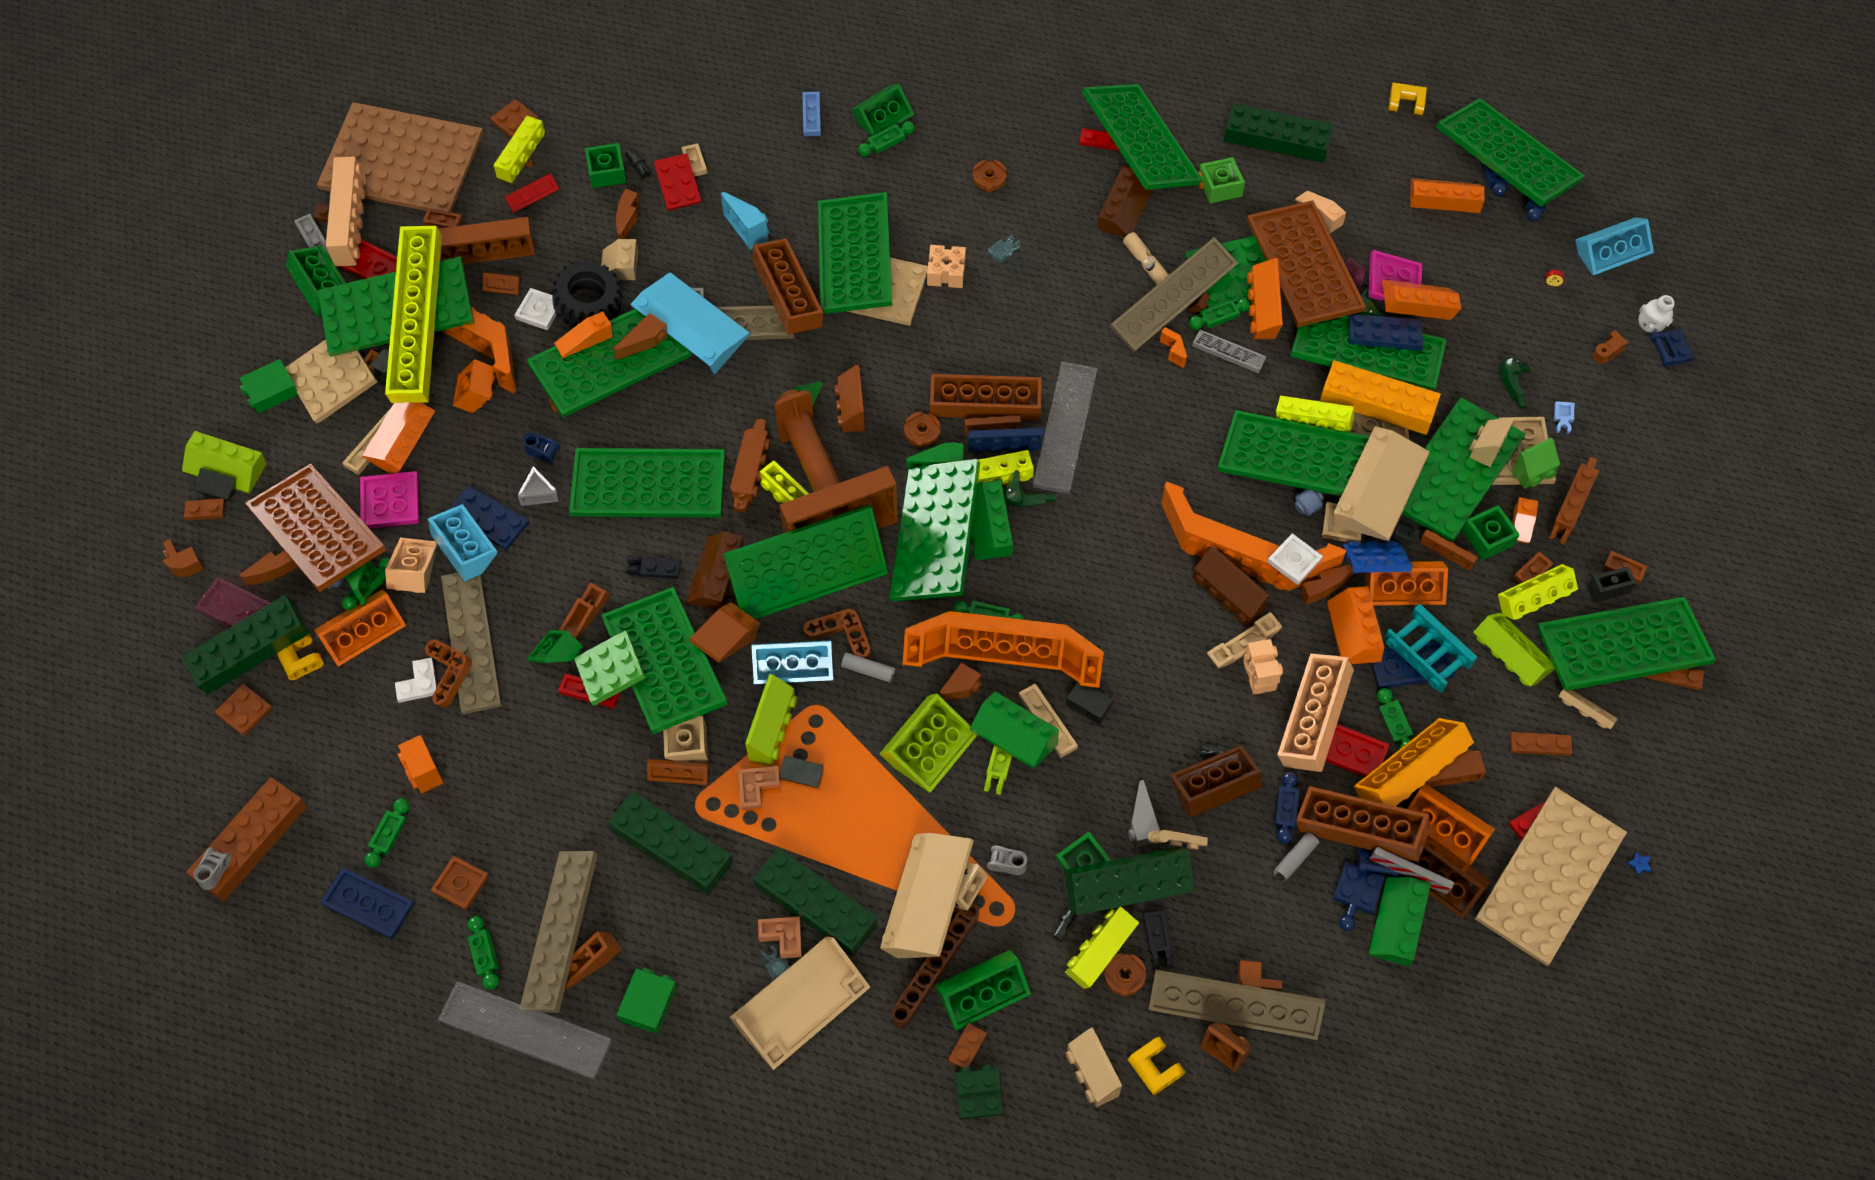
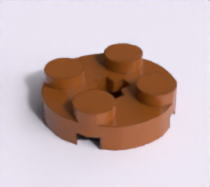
M982 160L973 168L972 180L974 184L986 192L998 190L1006 182V168L997 160H993V162ZM986 174H989V175L993 174V176H992V177H987Z
M916 412L906 419L904 436L909 443L918 448L930 446L940 437V422L933 414L929 413L927 415L923 414V412ZM919 427L927 428L925 432L919 431Z
M1116 954L1105 967V983L1112 992L1122 997L1134 995L1144 986L1146 979L1145 965L1135 955ZM1120 971H1129V979L1121 978Z

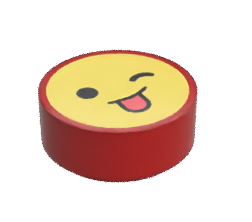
M1551 270L1546 274L1547 285L1558 287L1563 284L1564 274L1561 271Z

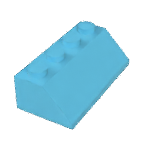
M1635 217L1576 239L1578 255L1592 275L1654 253L1648 219Z
M463 504L428 518L431 536L464 582L481 575L496 556L497 550Z
M831 641L752 645L754 684H766L769 674L776 676L784 682L833 680Z

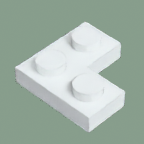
M432 657L412 661L415 679L395 683L398 703L433 696L437 684Z

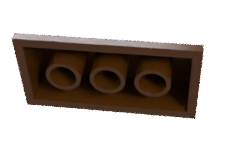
M1122 165L1098 216L1097 229L1123 238L1134 232L1152 190H1145L1130 167Z
M721 532L707 538L686 601L687 604L714 610L725 606L732 584L723 553L744 547L743 535Z
M1212 545L1194 568L1193 579L1197 585L1207 589L1208 594L1212 598H1217L1225 610L1234 613L1240 623H1245L1249 627L1265 612L1269 595Z
M1242 745L1170 774L1180 804L1189 817H1193L1262 787L1261 771Z
M1427 836L1419 862L1405 859L1454 882L1452 889L1447 894L1430 887L1429 895L1462 919H1464L1491 882V880L1430 836Z

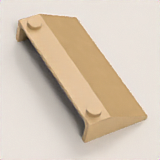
M1375 426L1334 511L1335 526L1389 541L1429 456V451L1392 430Z
M934 833L914 835L880 949L896 958L940 957L974 840Z
M826 936L729 1018L774 1070L866 992L870 986L833 937Z

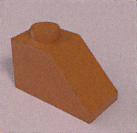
M961 663L941 689L939 696L944 701L970 697L973 692L977 693L982 686L981 674Z

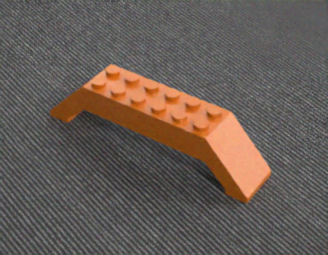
M471 307L474 323L442 330V332L495 360L496 363L493 365L499 386L514 394L516 392L511 346L506 327L501 322H495L488 315L481 314Z
M1167 481L1165 483L1161 504L1181 549L1185 550L1189 555H1198L1203 558L1213 545L1247 576H1252L1261 583H1270L1277 589L1288 591L1302 586L1303 583L1316 580L1318 572L1341 567L1346 550L1328 543L1327 547L1315 550L1323 556L1322 560L1297 585L1267 562L1268 558L1280 546L1193 513L1183 494L1184 488Z
M949 611L905 629L903 665L922 667L923 664L941 657L970 659L1061 670L1078 681L1081 686L1099 688L1104 652L1064 624Z

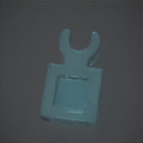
M1010 235L1007 237L1006 242L999 240L988 248V254L1000 264L1013 254V250L1019 248L1020 241L1012 243L1014 236Z
M772 945V955L768 956L764 951H761V955L765 961L769 962L765 965V968L774 981L790 966L785 958H777V949Z

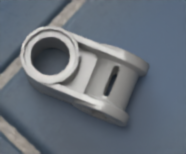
M1002 846L991 847L992 856L990 862L987 863L988 869L1015 875H1021L1026 872L1027 857L1023 852L1007 849ZM1022 861L1023 864L1020 866H1016L1013 864V862Z
M209 847L206 850L201 862L194 871V878L202 889L211 890L215 888L221 876L230 865L232 858L230 854L217 852L213 847ZM210 875L207 879L202 880L204 876Z

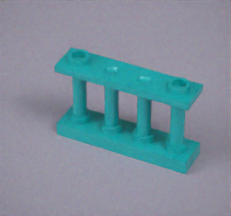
M1419 604L1414 608L1411 615L1413 620L1396 634L1389 629L1384 640L1388 647L1400 654L1429 682L1432 688L1442 693L1448 683L1445 679L1460 666H1464L1469 670L1474 665L1477 656ZM1417 626H1421L1427 633L1409 647L1402 639ZM1435 639L1441 647L1424 661L1416 652L1430 640ZM1446 652L1450 653L1456 660L1438 674L1431 665Z

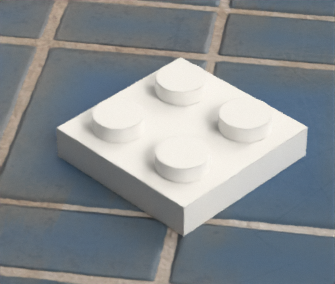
M530 288L514 315L515 319L548 330L556 317L555 309H553L552 295Z
M1291 534L1268 558L1267 562L1299 585L1320 563L1323 556L1294 534Z

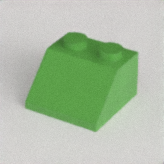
M1233 157L1200 164L1203 189L1209 203L1243 196L1245 181Z
M1552 437L1520 453L1512 473L1524 489L1530 486L1535 487L1546 478L1551 479L1557 474L1556 471L1560 462Z

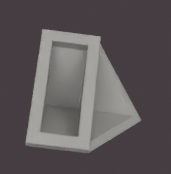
M533 466L518 493L521 506L559 502L556 489Z

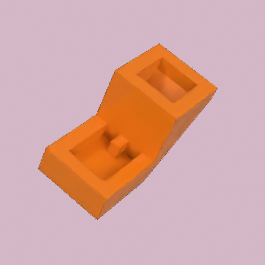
M1164 327L1161 332L1160 342L1171 347L1168 360L1184 368L1187 354L1181 335Z

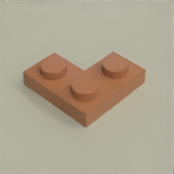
M778 766L738 770L741 810L762 808L760 789L780 787Z
M800 917L758 920L759 942L780 940L781 958L802 957Z

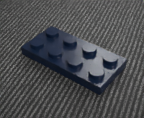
M1351 314L1348 316L1349 344L1418 351L1423 349L1421 320Z
M1044 429L968 431V452L972 451L974 454H979L983 451L999 453L1002 450L1018 452L1020 449L1037 451L1039 448H1042Z
M469 485L449 507V509L463 504L489 541L506 551L529 524V520Z
M1437 641L1428 642L1416 653L1425 661L1441 645ZM1391 648L1384 649L1381 662L1370 663L1378 689L1428 682L1400 654ZM1446 652L1431 665L1438 674L1452 663L1449 653ZM1455 671L1446 679L1454 678L1456 675Z
M345 868L341 869L320 902L322 906L392 940L415 905L412 900Z

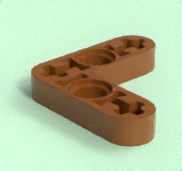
M853 609L842 610L810 620L804 625V635L811 640L844 630L853 655L865 659L870 657L868 640L858 614ZM850 615V617L852 618L853 626L851 627L849 620L846 619V616ZM828 621H834L836 623V626L834 628H828L826 627V623ZM810 627L815 629V633L810 631ZM857 631L861 636L858 639H853L850 634ZM859 643H861L862 649L865 650V654L861 655L859 652Z
M433 639L426 644L425 653L448 665V668L439 682L432 700L440 707H448L472 665V660L466 654ZM435 647L440 649L439 653L433 651ZM451 651V657L445 660L446 654ZM458 659H460V660L463 661V663H462V665H461V664L457 663L456 661H457ZM455 675V681L450 685L449 680Z

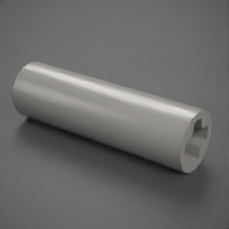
M847 652L841 664L843 668L891 683L895 674V668Z
M1307 832L1273 870L1274 875L1280 872L1285 877L1283 882H1286L1319 844L1317 837Z

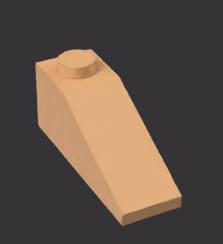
M1306 191L1295 199L1298 204L1313 200L1329 233L1343 225L1346 212L1334 201L1310 191Z

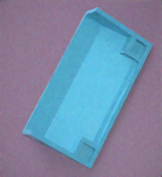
M668 273L643 290L631 303L633 310H638L645 317L651 313L667 324V334L704 361L714 374L717 373L750 335L747 330L672 273Z

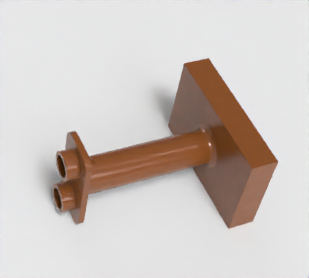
M789 390L783 393L774 405L778 438L782 443L791 441L814 492L779 505L782 532L786 533L867 505H871L877 529L896 523L897 484L889 467L886 466L840 483L814 427L810 392Z

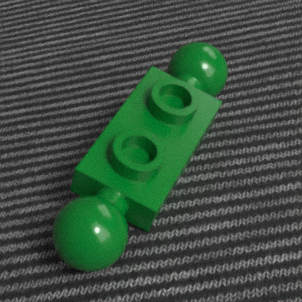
M905 121L901 128L895 124L867 138V143L859 145L858 153L863 157H867L874 150L878 154L905 140V134H912L915 126L911 121Z
M1247 298L1239 299L1237 304L1232 299L1200 311V317L1193 316L1190 318L1189 326L1193 330L1201 329L1203 324L1207 328L1214 327L1240 317V311H1248L1251 303Z
M382 558L379 562V568L374 569L367 598L386 579L385 569L391 558ZM353 589L348 592L349 596L344 597L342 600V606L347 611L358 605L359 599Z
M958 601L953 606L954 612L1025 620L1023 615L1019 613L1010 616L1009 608L972 601L971 607L964 601Z
M1382 688L1377 692L1378 701L1384 704L1379 709L1394 743L1401 742V749L1411 741L1409 738L1414 737L1399 701H1391L1393 698L1392 692L1387 688Z
M397 799L393 805L394 813L387 810L368 844L369 849L373 850L367 853L364 858L365 864L368 867L375 868L381 863L380 854L388 855L407 820L404 816H401L410 809V803L407 799Z
M473 916L468 920L467 926L474 934L467 938L476 973L478 976H484L482 979L483 986L488 990H493L499 985V977L493 973L494 970L499 968L490 931L483 929L484 920L479 916Z

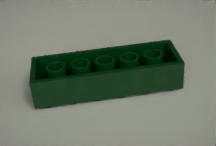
M1233 103L1226 126L1224 141L1324 163L1334 124Z
M285 594L183 655V658L196 687L209 694L309 635L310 631L297 604Z
M633 791L608 822L611 832L707 895H710L733 864L731 854Z
M779 847L753 878L754 886L796 917H800V920L822 936L833 937L842 950L852 957L878 926V920L875 915Z
M1183 847L1064 870L1069 910L1076 915L1195 891L1190 851Z

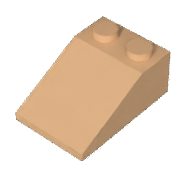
M400 537L385 569L386 588L396 591L425 593L430 582L438 547L436 541Z

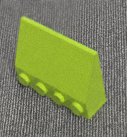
M936 693L927 696L879 754L896 770L931 793L977 737V734L970 730L971 726Z

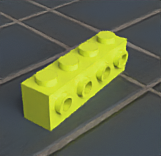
M530 116L525 117L494 164L497 178L513 183L545 134L541 120Z
M1280 396L1276 416L1278 419L1351 433L1354 421V407Z
M1028 450L979 460L978 485L982 482L1001 480L1002 485H1008L1015 470L1020 472V481H1027L1033 478L1034 468Z
M772 461L760 471L761 486L766 491L769 490L779 503H785L809 494L775 461Z
M1561 564L1499 593L1498 597L1503 615L1513 620L1520 619L1523 615L1537 611L1546 604H1552L1561 597L1569 596L1571 592L1578 590L1574 569Z
M1122 907L1111 908L1107 911L1102 925L1098 924L1094 928L1092 938L1089 941L1086 940L1081 945L1079 955L1077 957L1074 956L1067 964L1069 968L1065 973L1084 989L1090 988L1139 924Z

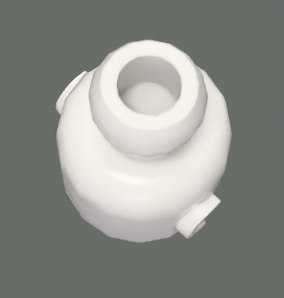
M1663 295L1659 299L1649 301L1647 305L1643 304L1639 310L1640 314L1638 317L1640 327L1648 333L1661 332L1666 326L1668 327L1673 321V308L1675 304L1673 298Z

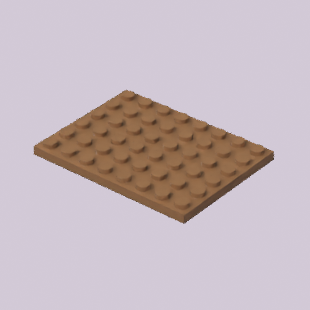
M352 102L319 178L317 187L321 190L331 191L334 157H355L358 164H361L362 174H365L366 185H363L365 199L427 211L430 208L452 212L484 133L483 129Z

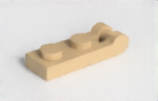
M1168 830L1151 831L1148 834L1150 843L1169 842V846L1181 847L1186 845V849L1199 850V846H1207L1208 840L1207 837Z

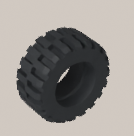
M584 260L581 263L577 261L573 262V265L568 264L564 267V270H560L553 280L552 302L557 317L561 318L564 324L569 323V327L572 328L576 327L586 318L600 312H604L609 321L616 318L621 309L619 278L616 277L614 271H609V267L604 264L601 266L599 262L594 261V263H591L589 260ZM580 289H593L603 296L595 302L584 303L575 300L571 295Z

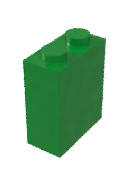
M280 359L239 378L242 383L239 386L244 396H249L246 400L251 409L256 408L258 414L298 395L297 389Z
M636 968L617 1012L618 1020L659 1034L677 989L676 982L670 976L662 975L661 977L655 975L649 969L643 968L640 970Z

